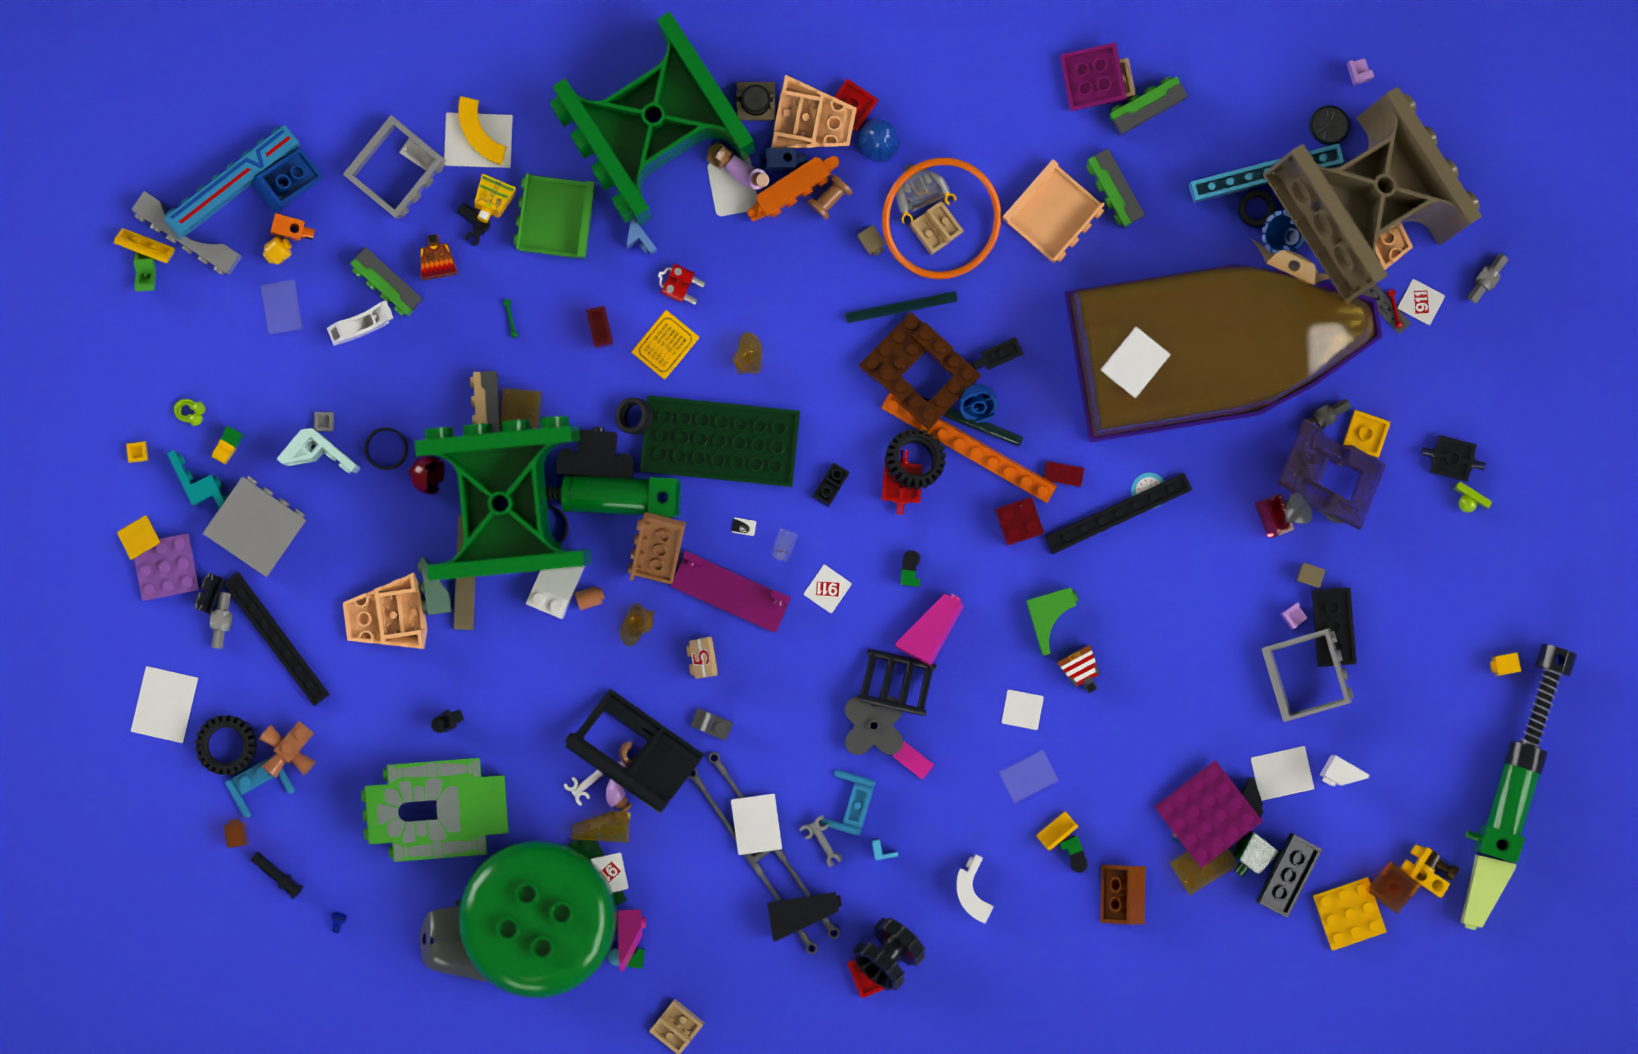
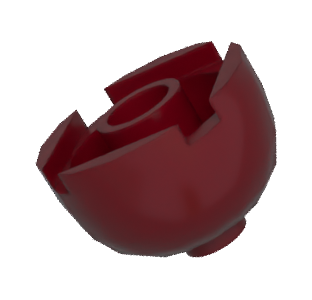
M421 457L410 468L409 476L413 487L419 492L434 495L439 491L440 488L437 486L439 481L443 482L445 472L444 463L439 461L440 457Z

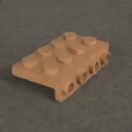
M647 512L644 513L643 519L638 520L636 530H639V534L636 533L633 543L637 546L632 549L630 559H633V563L630 562L627 572L631 574V581L634 580L635 576L667 584L673 583L686 522Z

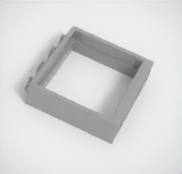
M390 115L343 175L393 217L399 219L409 212L410 209L408 207L412 202L416 203L422 196L420 194L424 188L427 189L433 183L434 179L432 178L434 175L442 172L445 166L444 163L447 160L396 117ZM395 127L436 159L396 209L355 177Z
M1330 628L1261 648L1283 722L1352 702L1351 698H1354L1353 691L1346 683L1348 674L1345 668L1342 669L1340 661H1343L1340 650H1336L1335 642H1337L1335 632H1331ZM1325 636L1344 698L1291 713L1273 651Z

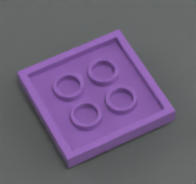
M189 533L159 539L160 543L134 558L142 601L200 590Z

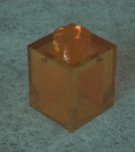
M240 819L228 820L229 824L224 825L227 848L249 845L246 822H240Z

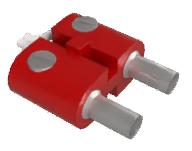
M676 263L673 264L672 268H666L658 274L660 278L659 284L662 287L661 294L680 303L685 300L693 305L696 304L698 299L686 294L688 287L693 283L703 288L705 281L694 277L695 272ZM670 270L668 277L663 285V278L661 275L666 274V272Z

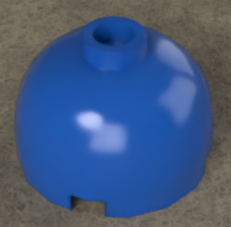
M984 384L971 385L964 390L960 397L961 414L967 420L971 419L976 423L986 422L993 418L995 411L998 410L996 394L990 387Z

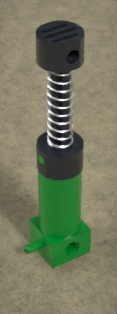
M1548 644L1541 645L1535 666L1543 669L1545 672L1541 674L1543 678L1542 681H1539L1541 683L1540 688H1536L1538 690V694L1534 695L1536 701L1532 702L1534 705L1533 709H1530L1532 714L1531 717H1528L1530 719L1529 723L1525 724L1528 727L1526 731H1523L1525 733L1524 738H1521L1519 742H1510L1504 762L1505 765L1486 826L1481 825L1479 834L1469 830L1466 831L1465 837L1476 841L1473 851L1507 862L1518 863L1525 840L1524 837H1521L1548 754L1538 744L1542 742L1540 737L1544 735L1543 728L1547 727L1545 721L1549 720L1547 714L1551 713L1549 710L1553 706L1551 701L1555 699L1554 692L1558 691L1556 689V685L1560 684L1558 679L1562 675L1571 676L1577 657L1576 653ZM1555 656L1558 657V664H1557V665H1556L1555 662H1554V657H1555ZM1501 840L1502 846L1498 849L1497 842Z

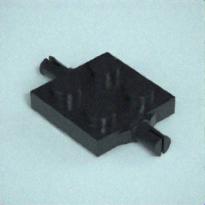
M1441 435L1438 436L1434 449L1422 447L1420 455L1431 457L1432 464L1429 473L1468 482L1473 468L1484 471L1485 467L1483 466H1486V463L1475 460L1477 444Z

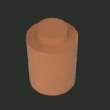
M597 585L575 592L581 611L603 604L602 600L605 599L602 588L598 589Z

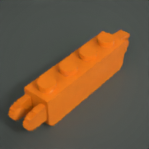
M832 155V157L830 156V158L824 161L821 158L814 157L759 193L756 199L757 203L747 211L752 222L765 216L767 218L778 216L782 212V208L793 206L802 195L807 197L814 192L813 188L817 185L822 187L830 181L828 179L831 177L830 172L839 165L837 156Z

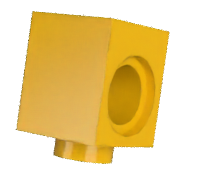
M1518 652L1491 657L1490 668L1492 673L1495 672V676L1521 672Z

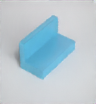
M871 840L875 860L898 856L897 851L882 854L880 840Z

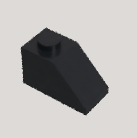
M1248 777L1241 793L1261 818L1264 812L1261 809L1263 802L1255 779Z

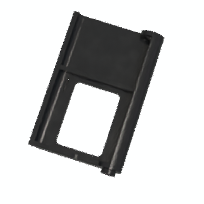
M609 689L579 730L574 734L570 733L565 740L567 749L660 814L704 756L703 753L611 689ZM603 712H607L647 741L627 768L622 767L584 739V736Z

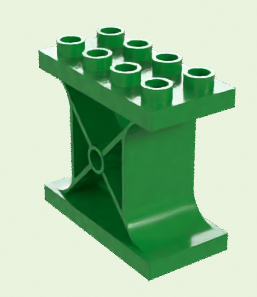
M670 11L657 19L660 35L667 44L665 58L658 66L608 98L600 101H590L582 98L575 93L566 78L552 86L556 97L549 101L553 112L563 127L572 122L575 125L576 130L570 133V136L582 157L586 159L592 154L595 156L598 162L591 165V168L604 191L613 186L615 187L618 194L611 199L624 222L627 223L635 218L640 226L652 219L650 209L642 197V188L646 178L652 172L699 142L709 138L724 140L736 150L742 160L755 153L754 140ZM653 117L661 118L658 122H649Z
M568 416L540 418V429H531L530 420L525 419L502 421V432L492 433V423L463 425L464 436L454 437L453 427L424 429L425 440H415L416 456H439L448 460L456 469L464 533L463 546L453 559L448 562L427 565L428 581L583 567L592 564L591 548L570 549L562 546L553 538L549 526L544 463L547 455L560 444L580 441L579 426H569ZM503 495L508 500V507L506 510L503 509L500 504V500Z

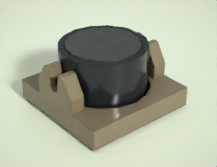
M737 82V116L741 121H775V82Z

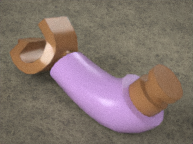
M719 142L711 145L708 149L706 160L719 169L726 164L724 169L745 187L760 190L768 185L769 176L765 171L752 167L735 154L731 157L733 153L731 149Z
M632 741L625 742L619 748L618 755L621 762L618 761V764L624 768H627L635 759V757L633 759H628L627 751L632 748ZM610 779L606 788L607 802L610 807L620 808V812L623 814L632 806V803L627 802L628 799L625 797L626 792L624 788Z

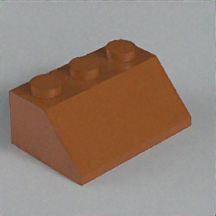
M1101 865L1100 923L1145 924L1146 866Z

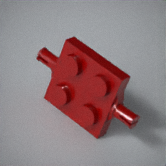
M900 450L899 462L903 469L913 475H922L923 465L908 462L909 450H905V457L904 450ZM884 462L882 500L897 503L896 515H899L900 508V515H904V504L920 503L921 488L915 490V487L910 490L907 489V485H904V487L899 486L901 482L897 481L895 483L893 481L894 476H889L888 472L890 470L886 469L885 464L887 462Z

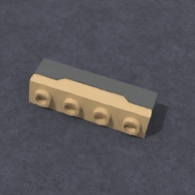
M473 372V377H470V387L474 388V396H471V405L475 407L472 423H492V433L501 432L498 372Z

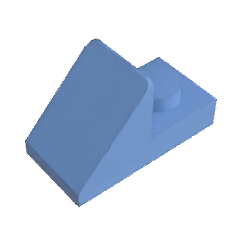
M633 218L630 222L627 249L641 241L639 246L645 253L654 254L657 252V248Z

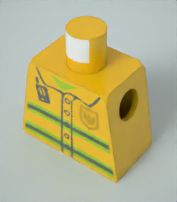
M482 174L475 198V208L480 210L477 219L487 223L491 215L500 218L515 197L516 187Z

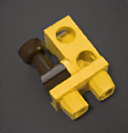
M1415 844L1410 853L1418 858L1417 861L1413 864L1405 859L1400 868L1408 874L1407 877L1423 886L1438 898H1442L1450 883L1434 874L1436 869H1439L1446 873L1445 877L1452 881L1458 873L1459 867L1454 864L1449 866L1441 860L1438 853L1428 847L1424 848Z

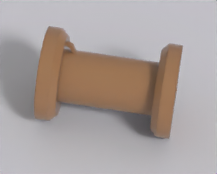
M835 174L831 177L833 184L817 201L814 199L808 201V204L825 220L829 218L827 211L844 194L847 196L853 194L852 190Z

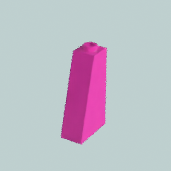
M944 594L896 642V648L932 666L964 607L962 602H960L961 598L954 594L950 596Z

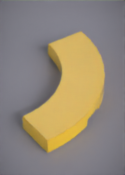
M460 96L458 108L459 121L467 141L482 157L502 166L507 147L493 141L482 129L478 117L479 100Z

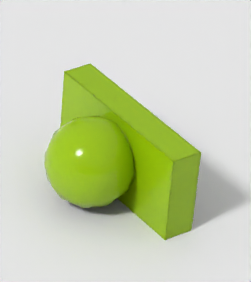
M1462 482L1456 483L1453 488L1462 494L1458 501V506L1465 513L1473 512L1477 504L1484 509H1488L1492 504L1491 500Z

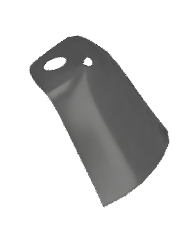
M460 906L429 912L425 916L420 933L421 954L425 966L437 972L489 982L476 970L465 952L459 930ZM424 933L426 934V944H425V945L423 944V935H424ZM431 937L434 939L433 944H430Z

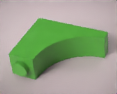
M1071 587L1026 601L1042 656L1051 654L1049 638L1056 620L1066 610L1077 606L1078 596L1076 590L1072 591Z

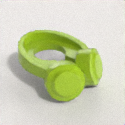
M182 399L175 404L174 414L179 420L191 423L192 426H197L203 421L201 415L205 413L206 408L201 401L196 403L190 399ZM188 405L195 413L184 416L181 413V409L183 406Z

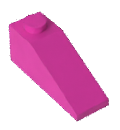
M641 909L618 911L620 971H624L643 936L642 928H646L645 916L642 917Z

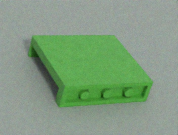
M526 173V178H522L521 189H524L523 197L520 196L518 208H521V215H517L516 227H519L518 234L514 235L513 242L517 251L586 260L595 182L541 177Z

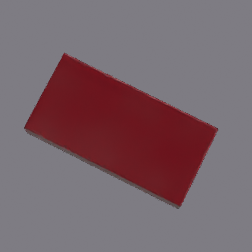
M1047 461L1044 478L1054 483L1081 487L1085 468Z

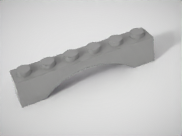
M145 191L131 209L136 213L134 217L143 223L147 220L151 223L150 227L158 233L162 230L167 234L166 238L174 244L177 241L183 244V250L189 254L195 252L199 255L198 260L206 265L210 262L215 266L213 270L222 276L224 273L230 275L242 258L241 255L225 244H204L187 237L179 240L165 223L166 211L163 203Z

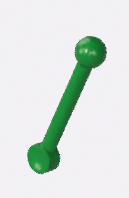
M505 299L503 304L507 308V313L509 317L511 327L510 336L512 338H516L518 336L517 331H515L512 313L510 309L511 301L509 299Z

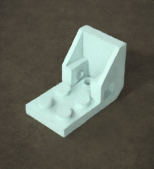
M312 428L301 429L277 457V460L282 464L293 466L318 461L323 454H326L330 459L340 461L339 466L349 474L351 472L357 474L361 469L318 431Z

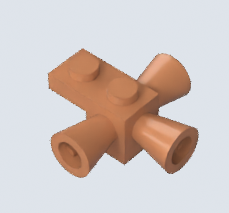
M298 721L283 739L271 724L259 740L275 748L274 754L276 755L261 767L271 776L277 778L285 763L290 765L293 762L302 775L305 776L316 761L300 752L314 733Z

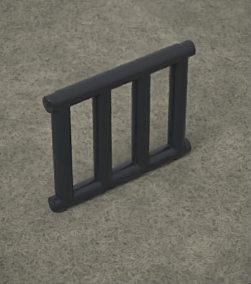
M868 649L867 656H869L861 694H858L857 701L926 716V699L932 672L935 671L937 665L932 664V666H929L917 659ZM876 658L888 661L880 698L868 696ZM895 662L906 665L898 702L887 700ZM914 667L925 669L917 707L906 705Z

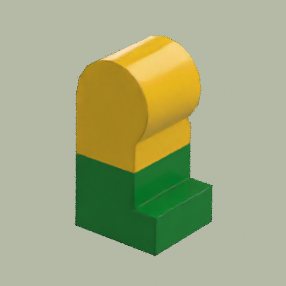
M227 426L211 457L226 465L245 435Z

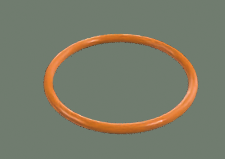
M933 158L920 162L906 170L889 190L882 211L883 235L894 258L912 273L931 279L953 278L974 269L991 252L1001 227L1000 201L990 180L975 166L954 158ZM949 165L970 172L985 186L993 204V228L983 250L968 264L950 271H929L909 262L896 247L890 231V210L896 193L912 175L928 167Z

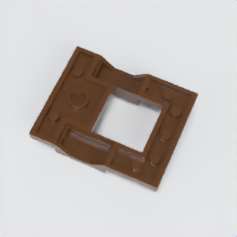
M912 312L859 364V368L865 374L888 390L897 402L928 431L960 399L964 390L981 377V374L956 353L945 339L926 322L923 323ZM925 352L953 376L929 402L923 399L914 390V387L902 377Z

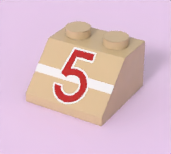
M707 637L689 641L690 645H686L688 657L692 656L693 664H689L691 676L694 675L695 679L718 676L713 638Z

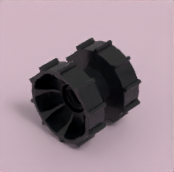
M882 917L873 927L875 929L873 935L876 936L881 945L877 947L871 942L863 943L861 941L852 952L854 954L853 960L861 969L860 971L869 977L873 983L878 984L887 991H896L905 981L903 979L905 973L897 963L901 961L907 964V966H918L926 956L924 954L926 948L923 947L918 936H915L904 924L902 925L898 921L893 920L892 917Z

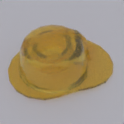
M746 332L741 335L738 350L733 355V363L739 375L747 373L758 374L761 371L762 345L758 337L753 333Z
M639 603L631 606L620 629V637L624 645H635L641 635L652 630L654 611L643 608Z

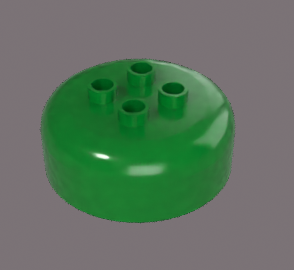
M537 840L518 843L488 858L468 882L459 910V930L462 944L476 970L497 988L526 998L557 996L584 983L597 971L608 956L617 928V908L614 894L600 868L580 851L568 845L552 841Z

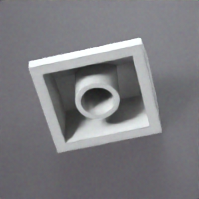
M1331 755L1320 776L1323 777V782L1335 787V785H1345L1367 779L1369 774L1340 757Z

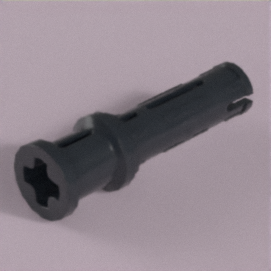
M259 851L250 860L277 883L279 889L286 891L292 900L303 890V885H298L291 879L292 876L290 874L285 875Z

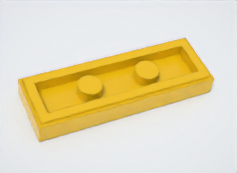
M124 228L119 231L114 239V244L166 264L175 252L174 247Z

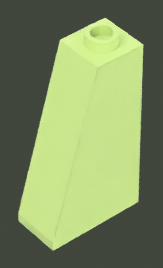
M1475 855L1460 920L1461 923L1465 924V928L1476 930L1477 927H1483L1517 864Z

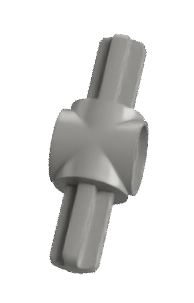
M1498 254L1492 264L1485 266L1475 278L1476 286L1467 297L1471 302L1476 304L1485 291H1491L1501 278L1499 272L1508 261L1505 255Z
M227 592L219 593L217 610L212 611L210 617V628L214 629L211 646L217 649L223 648L225 631L230 630L232 624V613L228 612L231 594Z

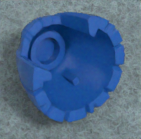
M881 118L867 120L858 131V147L872 161H888L899 150L900 140L895 137L893 125L887 121H882Z
M1286 210L1276 211L1264 223L1262 242L1265 248L1273 254L1281 250L1295 252L1306 242Z

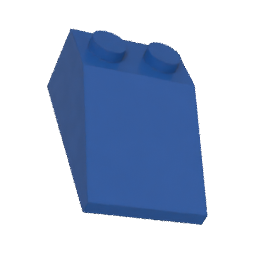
M300 147L257 175L251 185L275 214L290 205L324 177Z

